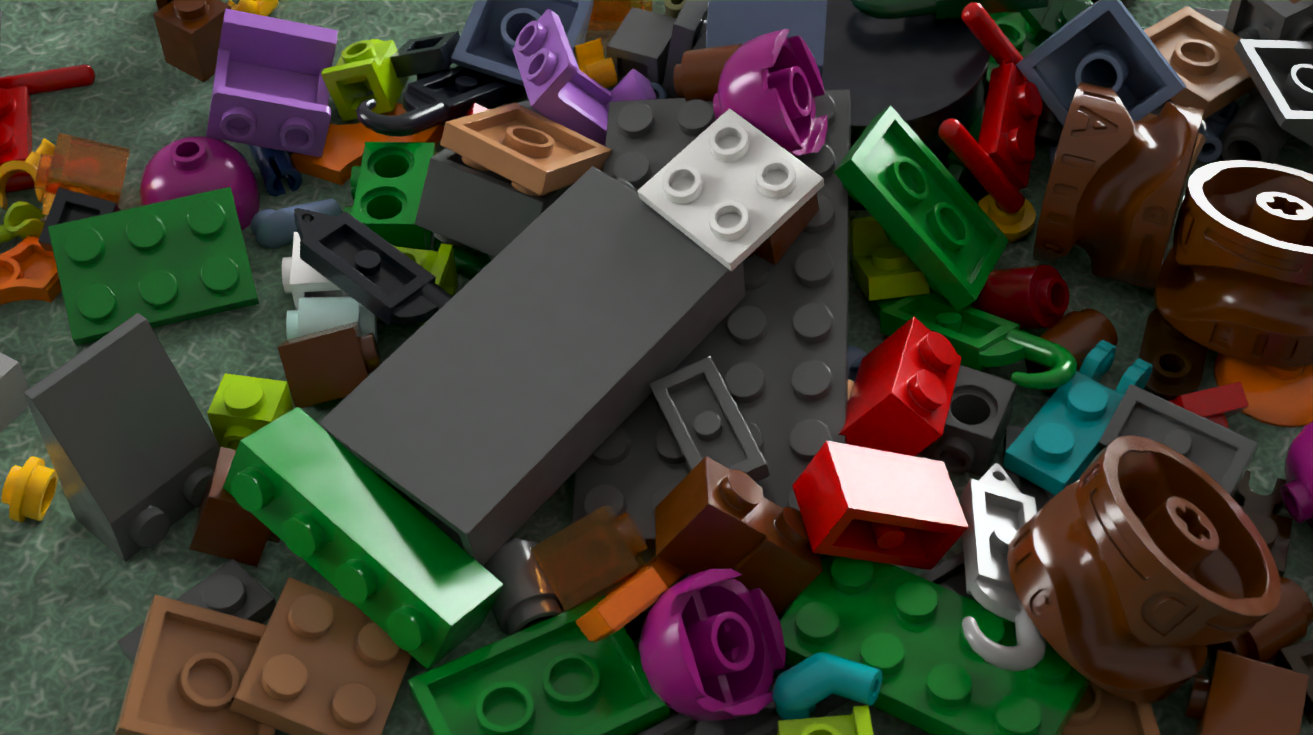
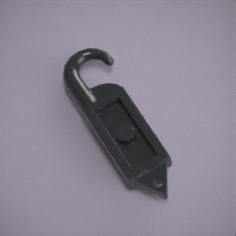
M456 66L409 83L407 90L403 92L402 104L406 111L404 114L388 116L373 112L372 110L377 105L373 98L362 101L356 113L359 121L366 128L378 134L404 137L417 134L437 125L445 126L447 121L464 117L473 103L487 109H493L521 98L523 86L462 66Z
M300 208L294 209V222L301 240L300 259L389 326L393 323L403 326L423 323L429 320L453 297L435 283L436 277L348 212L345 211L337 217Z

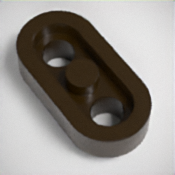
M1158 308L1154 309L1148 317L1138 358L1153 366L1143 390L1171 401L1180 395L1198 391L1208 348L1191 340L1175 329L1162 316Z

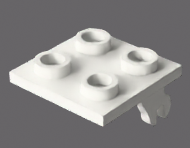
M729 108L637 192L642 201L732 272L825 185L823 177Z

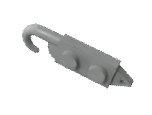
M995 463L979 480L970 478L959 497L960 506L968 524V529L962 534L967 594L972 595L984 608L997 616L1015 622L1017 646L1007 647L990 640L979 629L975 618L971 616L963 619L962 627L965 639L973 651L982 659L1000 669L1016 672L1032 669L1043 659L1047 646V641L1027 615L1016 594L1010 578L1007 561L1009 543L1014 534L1037 512L1035 498L1022 494L1001 465Z

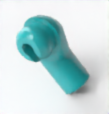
M826 652L815 653L778 676L772 690L776 712L783 720L810 718V713L815 711L816 704L831 694L872 706L881 688L882 671Z

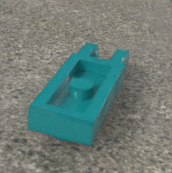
M1105 340L1100 341L1086 356L1079 372L1076 371L1075 377L1066 385L1060 386L1005 451L1003 467L1056 496L1065 487L1076 482L1102 449L1100 448L1099 441L1129 385L1132 384L1144 389L1152 372V364L1140 358L1136 359L1123 374L1114 391L1098 382L1111 368L1117 348Z

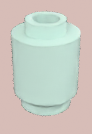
M350 296L299 298L298 310H287V340L358 321L362 335L373 333L377 343V316Z

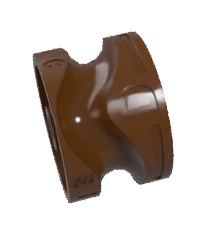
M1081 82L1072 99L1055 153L1039 217L1033 260L1040 262L1056 261L1067 255L1076 244L1085 249L1090 256L1093 275L1155 290L1193 157L1204 110L1167 102L1160 114L1148 121H1133L1113 89Z
M1244 160L1219 161L1204 165L1194 171L1189 178L1178 212L1173 235V248L1170 249L1161 266L1153 294L1156 307L1175 329L1211 350L1243 361L1279 367L1313 365V174L1278 164Z
M1122 436L1109 443L1094 458L1081 475L1080 480L1068 485L1048 501L1042 509L1014 534L1008 547L1007 561L1009 573L1016 594L1027 615L1045 640L1065 661L1094 684L1120 698L1137 703H1156L1168 698L1205 665L1207 645L1228 642L1243 636L1257 622L1264 619L1275 609L1281 595L1280 576L1274 558L1265 540L1239 504L1219 483L1185 456L1164 444L1145 437Z

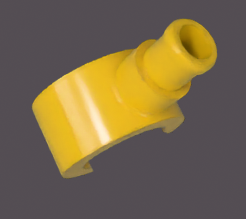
M601 38L574 46L575 57L580 71L606 89L617 85V75L612 57L605 59Z
M44 138L35 152L31 151L25 161L15 160L2 164L0 166V207L5 210L8 209V198L5 193L6 182L12 175L21 172L29 173L33 177L38 201L44 204L49 196V183L45 173L52 165L50 161L60 151V148Z

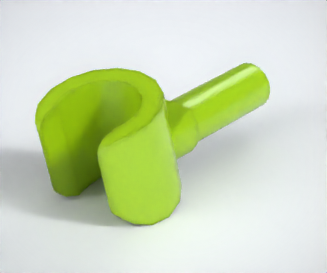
M19 201L12 204L5 214L4 224L0 225V244L7 243L17 236L21 239H25L27 236L40 238L45 225L40 219L44 218L46 213L27 202Z

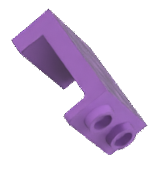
M225 8L206 137L322 158L331 119V108L328 106L329 91L321 73L324 68L332 67L338 30Z
M550 9L546 10L537 21L529 22L521 30L516 39L515 46L512 48L531 107L548 119L604 146L606 144L609 102L657 99L649 79L634 68L611 92L580 71L560 17Z

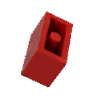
M916 317L911 318L862 358L847 403L846 422L838 435H844L848 445L916 456L943 435L962 357L956 353L953 345L945 336L931 331Z
M826 441L792 485L813 553L932 570L968 529L965 516L945 464L942 461Z

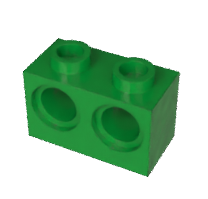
M365 142L361 166H353L351 170V195L354 204L353 206H345L343 213L345 211L393 246L430 251L433 232L415 225V220L430 158L436 154L435 143Z

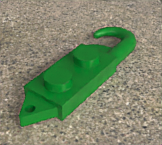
M931 292L928 294L870 301L871 309L880 320V333L891 336L911 318L916 317L928 329L942 334L950 341L956 353L962 357L960 363L962 366L980 371L986 367L1005 366L1026 359L1048 367L1051 370L1043 373L1014 372L1011 375V381L1016 385L1038 390L1054 389L1066 385L1075 377L1077 361L1068 349L1060 344L1021 331L1020 324L970 306H966L957 312L945 297Z

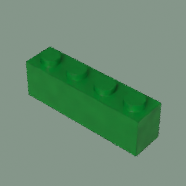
M296 407L240 440L223 488L235 498L242 508L251 512L294 554L304 559L330 582L342 597L357 606L384 630L397 646L406 650L427 670L481 628L504 584L302 409Z

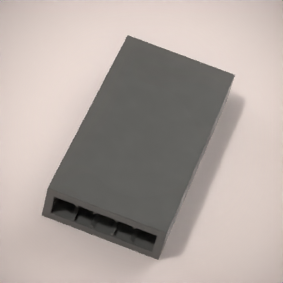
M592 166L318 424L483 566L652 393L649 383L669 375L746 296L743 262L731 272L642 201L632 184L622 178L614 179Z

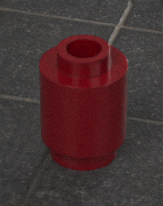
M1050 265L993 270L989 274L978 298L972 302V307L1020 324V330L1052 327L1064 316L1069 305L1070 295L1066 282L1062 279L1059 272Z

